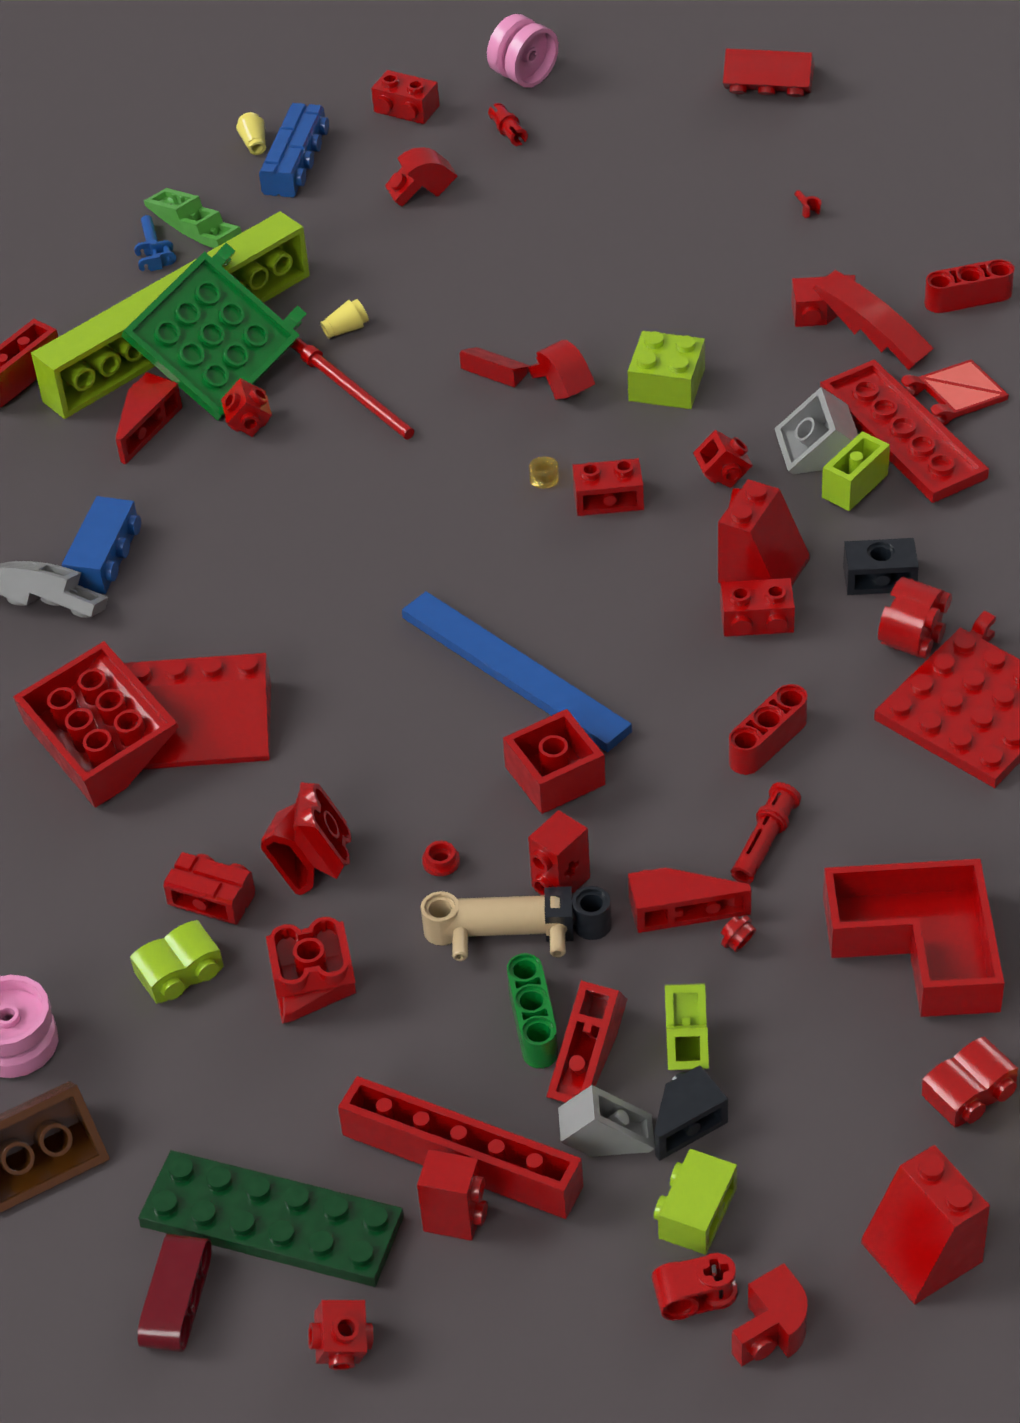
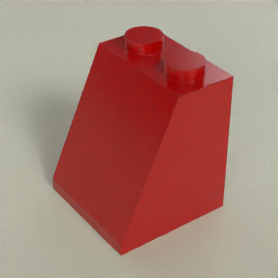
M748 479L718 521V583L791 578L793 586L810 560V554L781 490Z
M934 1144L899 1166L861 1239V1244L915 1305L983 1262L990 1204Z

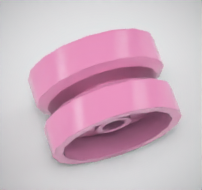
M512 14L504 18L492 33L487 47V61L490 68L496 73L511 79L522 87L532 88L540 84L554 67L558 56L559 42L556 34L551 29L535 23L532 19L522 14Z
M11 974L0 976V1077L15 1078L26 1076L43 1067L54 1055L59 1042L56 1022L51 1012L48 995L40 983L27 976Z

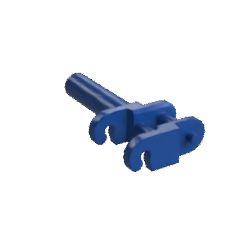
M149 215L143 216L141 224L146 242L135 245L134 251L137 256H140V250L144 249L145 255L149 257L139 260V269L144 271V265L147 264L148 269L154 271L163 269L162 266L175 263L177 257L172 252L173 243L168 240L158 242L152 217Z

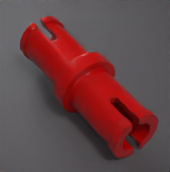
M502 103L493 104L498 111L495 112L490 107L488 115L496 123L497 130L503 136H507L514 146L523 145L518 138L521 137L526 142L528 133L519 124L517 116L509 113Z

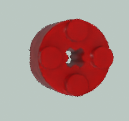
M901 577L890 593L891 596L896 598L890 607H884L878 629V640L882 641L881 644L927 659L931 653L933 642L939 644L944 636L946 624L941 621L943 614L947 613L951 605L952 594L942 589Z

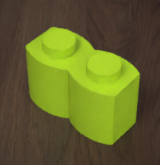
M198 920L178 926L166 935L165 938L143 945L130 956L135 975L156 1004L178 998L190 985L211 980L224 967L220 949Z

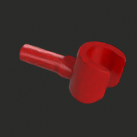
M796 190L794 195L803 206L802 216L809 218L810 210L820 215L821 200L816 196L806 197L800 190Z

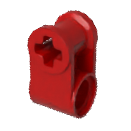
M711 1253L703 1257L681 1262H669L656 1268L651 1276L661 1314L667 1320H682L692 1315L725 1309L735 1302L738 1295L737 1284L734 1280L736 1277L735 1264L730 1257L721 1253ZM712 1265H716V1273H712ZM719 1290H723L722 1298H719Z

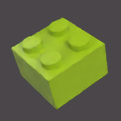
M642 331L627 371L628 401L692 409L705 370V338L666 334L656 331Z

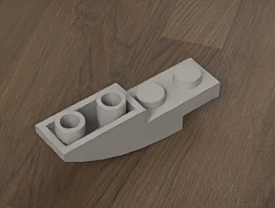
M11 561L0 563V595L6 597L7 601L11 604L26 606L41 598V601L48 605H61L71 609V612L78 617L90 618L105 610L108 601L107 596L78 585L81 572L43 562Z

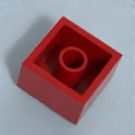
M568 709L503 737L505 768L541 814L606 785L605 756Z

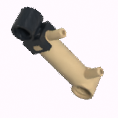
M571 886L544 887L545 895L457 899L448 892H433L427 895L421 903L423 931L425 938L435 945L443 946L452 943V957L457 961H463L468 957V937L546 934V941L550 942V954L553 957L559 958L566 953L565 941H574L573 926L575 932L587 940L601 939L610 932L612 926L611 899L606 890L598 886L583 887L576 891L573 898Z

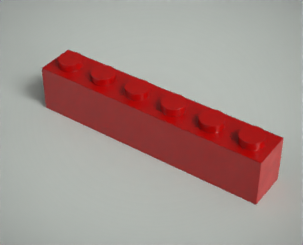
M359 1076L355 1078L338 1106L343 1136L420 1165H424L429 1149L477 1158L480 1176L485 1177L486 1190L567 1219L584 1187L582 1158Z

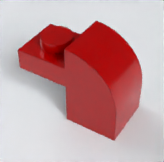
M418 147L404 152L397 158L402 168L392 175L385 184V187L393 200L403 207L422 186L438 197L458 176L449 161L438 152L430 148Z
M560 340L537 351L536 359L538 362L528 366L532 379L546 376L556 400L571 397L595 385L584 357L576 346L568 340Z
M785 1263L748 1284V1308L755 1315V1318L732 1331V1355L741 1367L754 1359L759 1361L766 1358L774 1351L776 1346H779L787 1358H789L803 1344L807 1329V1296L804 1288Z

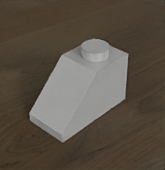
M593 1085L558 1107L561 1143L593 1157L649 1153L655 1149L652 1114Z

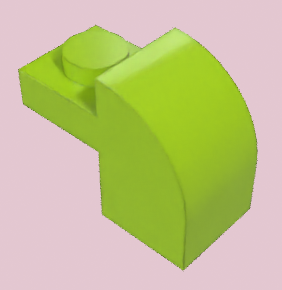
M705 983L664 984L668 1070L694 1069L699 1065L703 1069H709Z

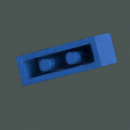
M96 496L61 564L63 567L81 572L79 586L97 593L106 594L111 582L117 579L119 566L123 558L128 556L130 543L134 535L139 534L141 528V517L137 515L134 501Z

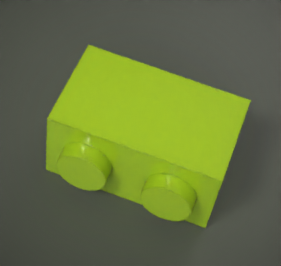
M863 431L858 434L823 467L822 498L850 511L888 475L890 444Z
M689 1149L684 1162H677L670 1177V1186L672 1187L667 1196L661 1195L658 1199L654 1211V1219L658 1220L659 1239L706 1255L737 1189V1164Z

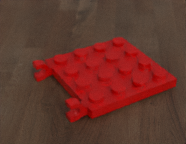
M984 610L974 622L970 632L960 627L875 709L874 720L989 786L996 788L1020 763V659L989 643L995 636V631L991 630L990 627L996 622V616Z

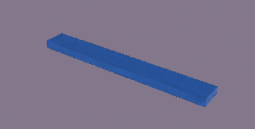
M427 591L402 609L403 619L552 716L568 709L594 743L607 753L632 733V724Z

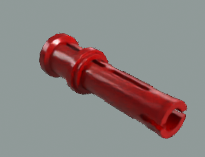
M777 782L770 787L768 801L756 813L757 825L730 871L732 873L731 876L736 881L746 884L753 882L775 837L787 829L789 825L788 817L791 811L796 809L801 803V795L793 786Z

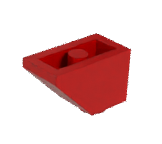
M845 275L856 282L855 275ZM825 277L792 278L791 304L795 327L827 325L838 317L813 289Z

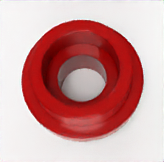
M435 841L429 844L423 853V868L434 876L452 874L460 864L459 852L447 841Z
M747 915L741 919L737 916L733 917L721 931V934L724 936L721 945L726 949L730 947L735 952L741 950L757 930L751 924L752 919Z

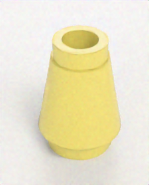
M253 112L241 115L236 126L238 134L251 154H262L266 150L264 120Z
M358 299L352 302L347 300L325 320L321 321L320 325L327 338L330 339L333 336L363 328V324L368 322L369 318Z

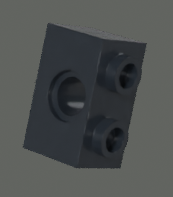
M914 538L844 541L843 569L847 595L891 593L901 577L918 581L919 565Z

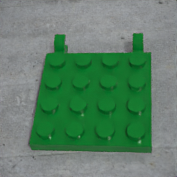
M227 243L213 257L204 251L123 330L121 335L169 379L178 383V386L217 421L224 415L221 399L240 378L254 385L297 341L300 335L295 330L301 325V320L307 315L297 305L282 320L224 268L231 262V257L235 254V250Z

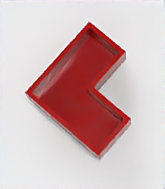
M981 859L824 868L823 902L831 958L910 954L920 1017L1001 1012L1004 978Z

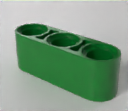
M521 953L509 960L507 964L509 996L522 1057L530 1067L546 1068L551 1066L558 1057L556 1023L542 963L535 955Z

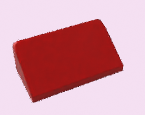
M479 347L463 349L459 353L461 369L514 388L529 372L528 366L530 365Z

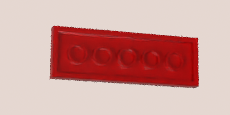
M875 359L820 382V387L848 404L855 427L860 432L863 431L890 444L889 461L932 503L988 479L989 468Z

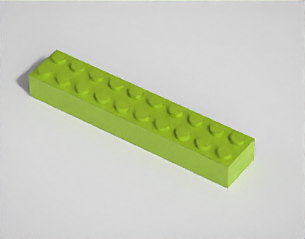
M281 211L225 242L235 250V254L231 257V262L224 269L263 303L310 276L304 228ZM225 243L207 252V254L213 257ZM195 260L31 352L42 402L66 419L155 367L121 335L123 330Z

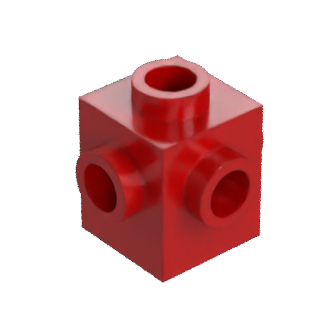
M242 378L221 399L226 423L236 432L242 431L253 437L261 427L268 423L272 416L266 391Z
M714 430L693 452L705 477L715 484L720 482L729 488L753 466L747 455V446L739 438L733 437L731 439L717 430Z
M321 1300L314 1312L315 1323H310L308 1330V1345L310 1350H316V1364H329V1368L332 1370L354 1368L355 1364L361 1362L367 1350H371L373 1346L372 1323H366L365 1300Z

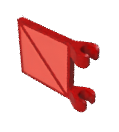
M972 359L919 377L905 375L901 378V383L912 396H917L925 389L938 402V404H934L931 407L930 411L944 426L956 417L1006 401L1009 397V394Z

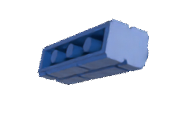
M292 103L259 172L261 191L264 195L277 196L280 194L282 197L294 198L299 186L305 185L307 169H312L314 153L321 150L322 135H327L329 131V119L325 117L322 105L309 104L306 106L302 103Z

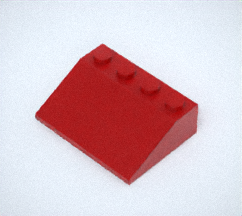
M105 641L13 696L24 724L95 808L125 790L179 728L178 723Z
M266 653L124 663L179 726L143 769L270 760L271 679Z

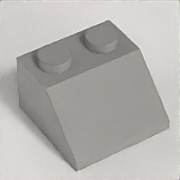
M822 387L774 428L787 470L791 474L823 470V467L858 435L848 404Z

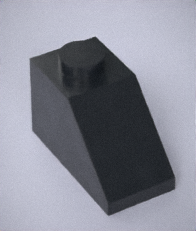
M700 1065L688 1072H681L675 1075L665 1085L654 1131L655 1156L659 1161L728 1123V1098Z

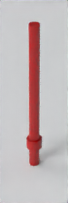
M298 337L291 348L301 355L302 361L310 367L319 369L404 439L409 440L413 437V428L326 360L318 348L314 345L306 344Z

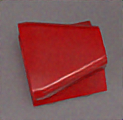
M301 782L296 803L276 813L261 839V849L293 892L297 895H303L314 886L315 868L338 879L343 867L350 864V856L346 844L350 843L352 839L347 821L320 784Z
M321 917L314 920L309 928L299 929L291 924H283L276 927L270 935L266 936L282 1024L295 1021L356 994V982L343 921L339 922L332 917Z

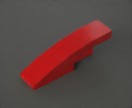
M834 270L813 287L854 335L862 330L881 353L889 348L908 370L934 349L911 324L888 304L839 271Z

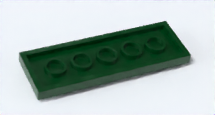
M170 1150L138 1219L140 1226L143 1228L167 1234L207 1238L211 1240L213 1246L376 1287L404 1219V1213L401 1207Z

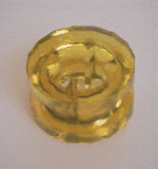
M545 456L533 459L529 464L530 483L542 489L555 486L559 480L558 462L551 457Z

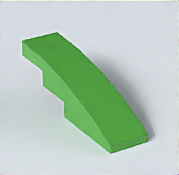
M165 188L144 200L145 206L164 222L187 237L208 247L216 248L242 233L240 226L223 222L219 211L203 207L199 196Z

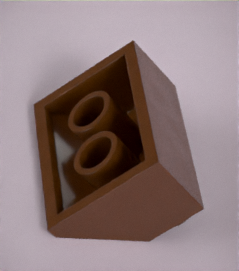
M68 1081L0 1114V1213L110 1160L77 1084Z

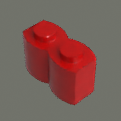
M983 1036L966 1045L954 1058L947 1059L933 1068L922 1079V1096L955 1128L966 1122L971 1124L983 1115L986 1106L996 1101L1003 1102L1015 1092L1017 1088L1018 1067Z

